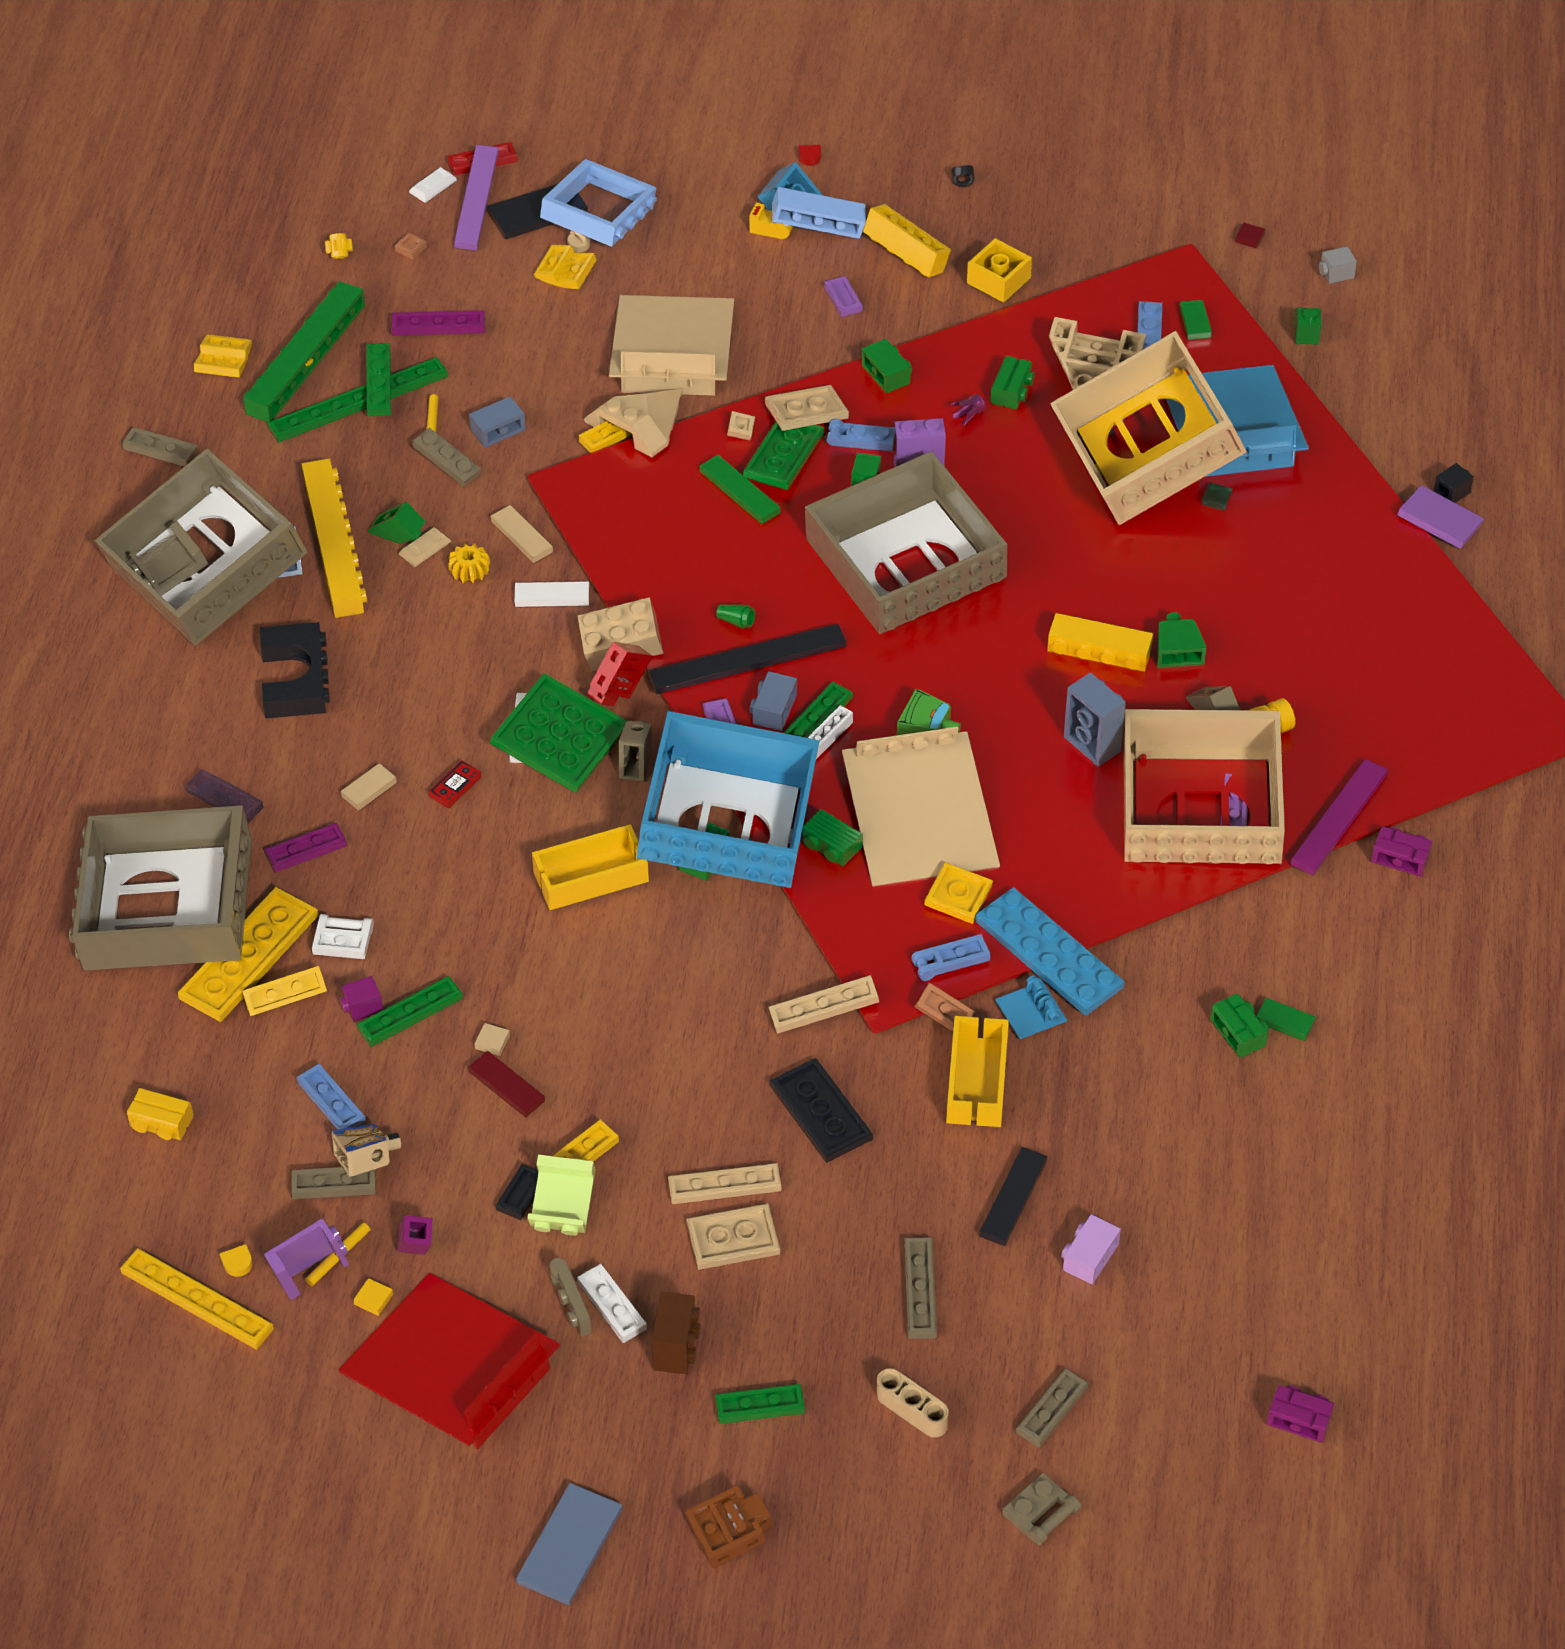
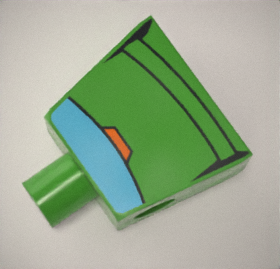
M915 689L897 722V735L958 727L959 733L961 723L950 720L951 706L948 703L919 689Z

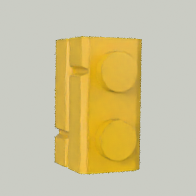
M139 1088L134 1101H132L128 1109L127 1115L130 1126L137 1132L145 1133L149 1131L156 1133L165 1140H170L171 1138L182 1140L186 1128L193 1119V1110L189 1101Z

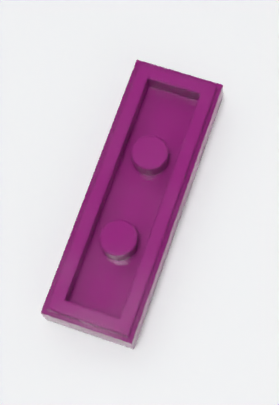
M334 823L264 850L274 873L344 848L347 846V842L338 824Z

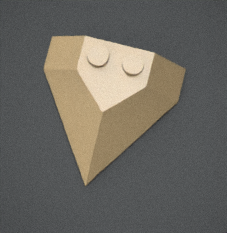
M1054 317L1049 339L1074 390L1142 351L1146 334L1123 330L1120 341L1077 333V321Z
M683 388L645 394L615 396L586 416L584 422L595 427L605 421H609L633 434L635 449L653 457L669 445V435L674 427Z

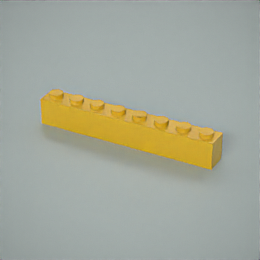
M330 458L301 463L334 616L339 618L364 613L363 603L367 602L365 588H360V585H363L361 570L356 571V568L359 567L357 553H352L351 551L355 550L353 536H348L347 534L351 533L349 519H344L343 517L347 515L345 501L340 502L339 500L343 498L341 484L336 485V482H339L337 467L332 468Z

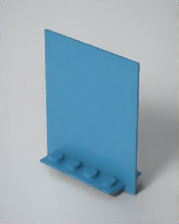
M1273 365L1202 373L1247 453L1206 476L1294 466L1295 451L1308 450L1307 442ZM1188 375L1196 390L1198 391L1199 395L1201 396L1202 400L1204 401L1205 405L1207 406L1208 410L1210 411L1211 415L1213 416L1214 420L1218 424V420L1216 419L1215 415L1213 414L1212 410L1210 409L1209 405L1207 404L1206 400L1204 399L1203 395L1201 394L1191 375ZM1166 399L1179 432L1185 422V408L1176 400Z

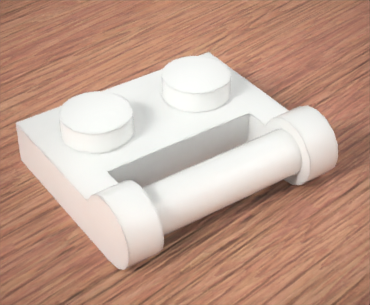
M320 914L312 945L313 955L365 959L370 935L373 932V919L332 918L328 914Z

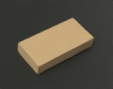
M379 763L341 791V797L359 811L396 784V776Z

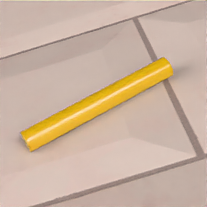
M432 394L429 396L427 429L431 428L436 432L439 397Z
M362 1223L343 1241L348 1252L370 1231V1227L366 1223ZM332 1252L305 1278V1281L310 1286H314L340 1261L335 1252Z

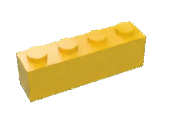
M886 204L870 208L863 230L864 233L869 235L873 241L879 242L886 247L890 253L902 258L906 264L915 267L922 275L932 277L943 273L951 251L950 248Z
M1056 613L1049 632L1048 651L1145 672L1152 650L1153 633Z

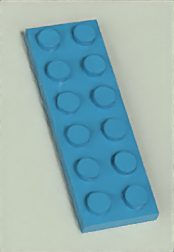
M1014 887L975 915L976 923L1085 1016L1124 988V980Z

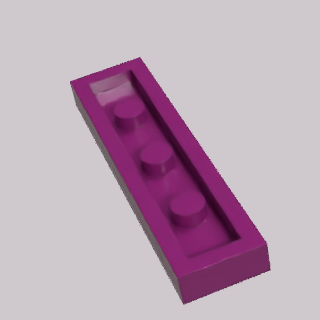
M485 310L392 313V336L485 333Z

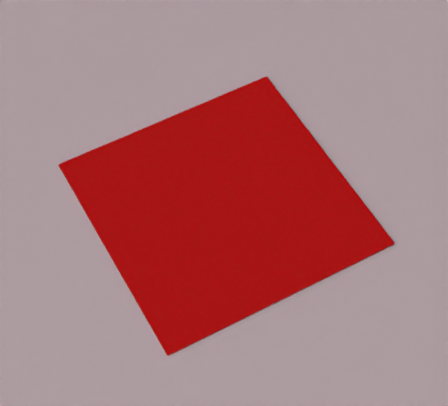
M1192 244L898 345L896 348L904 360H908L912 367L910 384L887 394L864 369L861 358L675 423L669 435V445L653 457L635 449L634 439L632 438L528 475V482L606 607L609 608L650 597L657 618L663 654L652 657L646 668L647 672L839 624L846 639V647L661 693L672 712L706 718L703 711V703L727 698L736 724L784 733L832 681L853 692V698L845 706L846 709L853 712V723L816 759L803 826L820 809H823L860 832L842 750L856 748L857 741L897 736V722L915 689H919L948 703L951 706L950 720L961 723L960 732L968 733L1000 863L998 868L972 871V873L993 880L992 888L980 911L1014 887L1086 949L1293 867L1291 859L1365 759L1388 769L1387 776L1333 850L1380 832L1382 826L1390 828L1565 757V700L1426 530L1398 516L1399 509L1403 506L1404 502ZM1203 300L1212 332L1211 338L1188 340L1179 308L1180 302ZM1139 302L1162 303L1161 339L1176 331L1201 373L1266 365L1274 366L1298 424L1301 427L1308 450L1295 451L1294 466L1203 477L1119 525L1050 404L1073 390L1049 339L1054 317L1077 321V333L1120 341L1123 330L1138 333ZM1006 356L1014 357L1018 360L1031 361L1032 372H1035L1032 386H1027L1025 402L1021 401L1016 410L1007 408L1005 405H994L990 402L992 385ZM831 385L849 411L848 419L841 421L850 424L895 428L896 421L943 418L946 435L944 467L1007 543V577L977 592L970 593L957 601L939 607L935 611L919 616L913 621L899 625L893 630L879 634L806 540L805 506L851 487L852 470L857 453L881 456L880 474L894 468V455H896L897 451L896 430L893 451L832 446L826 441L827 434L830 432V422L816 424L824 427V434L788 490L748 479L780 507V514L764 524L759 523L700 472V465L719 455L743 475L744 469L776 422L765 405V397ZM974 394L980 395L985 399L984 411L976 413L965 425H962V422L967 418V414L956 419L953 418V414L964 406H951L952 403L969 399ZM1166 398L1159 399L1158 402L1174 429L1178 432ZM1148 404L1127 416L1123 421L1141 453H1145L1170 438L1168 431L1152 404ZM732 411L755 416L750 440L727 435ZM1114 425L1112 427L1113 433L1108 435L1107 438L1108 450L1119 458H1134L1118 427ZM1083 443L1093 463L1096 464V461L1094 460L1088 447L1086 446V444ZM1102 475L1101 477L1104 480L1106 486L1108 487L1109 484L1107 483L1104 475ZM926 542L945 567L959 562L956 554L947 546L935 542ZM918 546L911 547L890 557L909 583L937 572L936 568ZM880 562L875 570V578L878 584L888 592L901 588L886 566ZM719 605H749L750 608L755 609L753 625L750 628L742 629L722 619H718L717 609ZM1058 613L1153 633L1152 650L1145 672L1048 651L1049 632L1055 614ZM1169 613H1179L1181 620H1195L1206 645L1204 665L1157 668L1159 623L1166 621V616ZM768 671L797 678V696L782 731L754 725L753 714L750 713L751 702L753 698L757 699L759 683L761 680H765ZM1092 673L1096 678L1104 681L1106 686L1114 693L1119 694L1126 702L1125 709L1195 710L1187 701L1186 696L1206 686H1231L1239 708L1242 711H1249L1258 706H1267L1269 702L1280 698L1286 699L1294 712L1295 727L1281 733L1285 829L1282 864L1125 862L1124 723L1121 752L1098 767L1064 738L1068 687L1087 674ZM1133 761L1134 825H1136V761ZM1266 763L1268 803H1270L1269 763ZM798 790L791 829L794 827L800 790ZM1219 794L1185 795V825L1220 826L1221 796ZM1176 795L1167 798L1160 805L1157 811V819L1160 825H1177ZM734 810L744 826L746 812ZM1247 812V826H1248L1249 821H1250L1249 812ZM754 815L750 838L752 841L768 844L770 840L769 828L759 816ZM1268 818L1269 826H1271V818ZM802 829L791 888L781 887L841 984L871 975L879 1002L859 1008L858 1011L872 1033L883 1032L925 1015L914 1006L929 983L960 1001L1032 972L1027 965L975 921L972 924L925 906V899L936 877L872 886L864 847L844 866H841L836 862H830L819 851L809 849L803 842ZM982 934L991 954L990 961L935 975L928 981L920 979L918 975L919 968L914 966L911 959L915 952ZM934 960L928 961V964L934 963Z

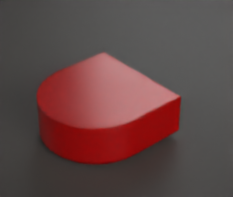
M799 145V161L807 166L818 164L821 161V145Z

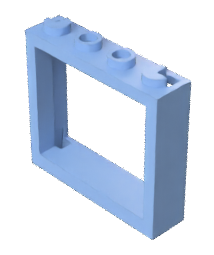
M585 159L542 199L540 218L612 247L629 230H632L635 224L642 220L650 209H653L654 203L657 201V197H655L656 187ZM588 183L633 201L612 222L567 204Z

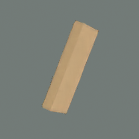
M511 505L491 515V522L533 563L553 553V546Z

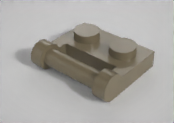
M1042 1473L1003 1508L1002 1515L1036 1545L1040 1546L1047 1540V1535L1064 1519L1081 1509V1504L1076 1497L1068 1495ZM1059 1503L1061 1505L1039 1527L1033 1525L1055 1504Z

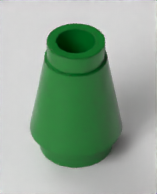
M720 604L717 609V618L742 629L750 628L755 620V609L750 608L749 605Z

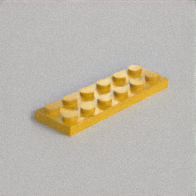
M275 887L245 919L241 960L206 962L178 992L179 999L222 1022L244 998L242 991L254 987L319 916L318 909Z

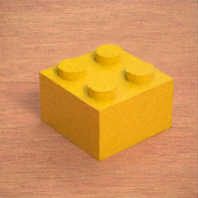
M995 238L968 262L967 283L1004 303L1031 278L1032 257Z

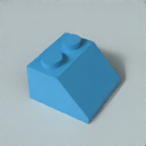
M794 162L778 170L757 197L768 210L772 211V202L778 187L817 195L822 194L799 165Z

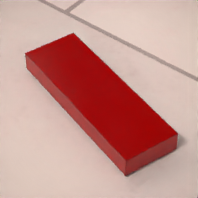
M511 142L492 146L498 147L499 150L496 167L518 162L517 154ZM475 150L447 156V162L453 176L470 173Z

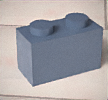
M511 396L469 414L470 431L484 448L526 430L524 412Z
M768 671L765 680H761L759 683L757 699L753 698L750 705V713L753 714L754 725L782 731L797 696V678Z

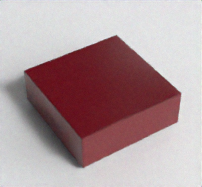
M1244 222L1236 235L1235 242L1257 249L1265 234V228Z

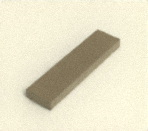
M932 1237L904 1238L908 1339H937Z

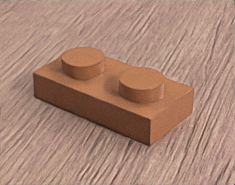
M931 983L927 985L914 1006L951 1031L954 1030L955 1016L972 1017L975 1012Z

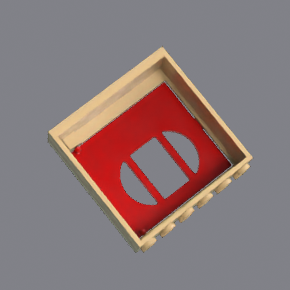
M1125 709V862L1282 864L1285 829L1280 711ZM1133 761H1136V825L1133 823ZM1266 763H1269L1270 803H1268ZM1225 773L1232 774L1225 785ZM1230 793L1239 797L1238 800L1242 803L1244 801L1247 805L1250 815L1248 826H1230ZM1219 794L1221 796L1222 826L1185 825V795ZM1176 795L1177 825H1160L1157 819V811L1160 805L1167 798ZM1268 818H1271V826H1269Z

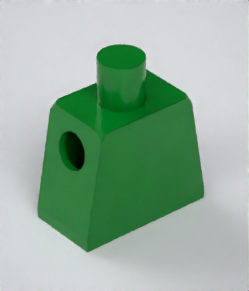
M1169 613L1166 616V621L1159 623L1157 668L1205 664L1206 645L1195 620H1181L1179 613Z

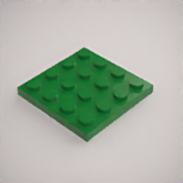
M543 673L493 734L490 744L577 793L620 739L627 720Z

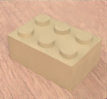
M650 597L578 615L584 655L591 672L598 670L612 642L638 645L653 656L663 654L657 618Z

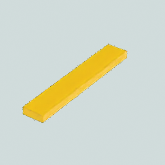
M139 1248L134 1251L120 1268L121 1273L256 1350L274 1330L273 1324Z

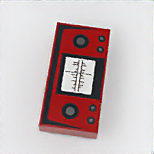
M461 760L429 790V797L449 809L482 777L481 771Z

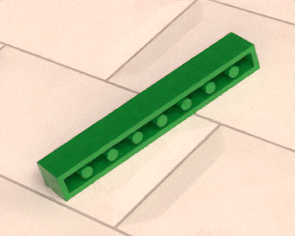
M339 281L334 288L330 289L327 297L322 303L317 305L316 310L305 320L300 330L294 333L291 341L281 349L280 354L269 364L268 369L263 375L258 377L250 391L245 393L243 403L245 404L246 415L265 422L274 420L365 307L363 289ZM310 358L314 359L310 365H305Z

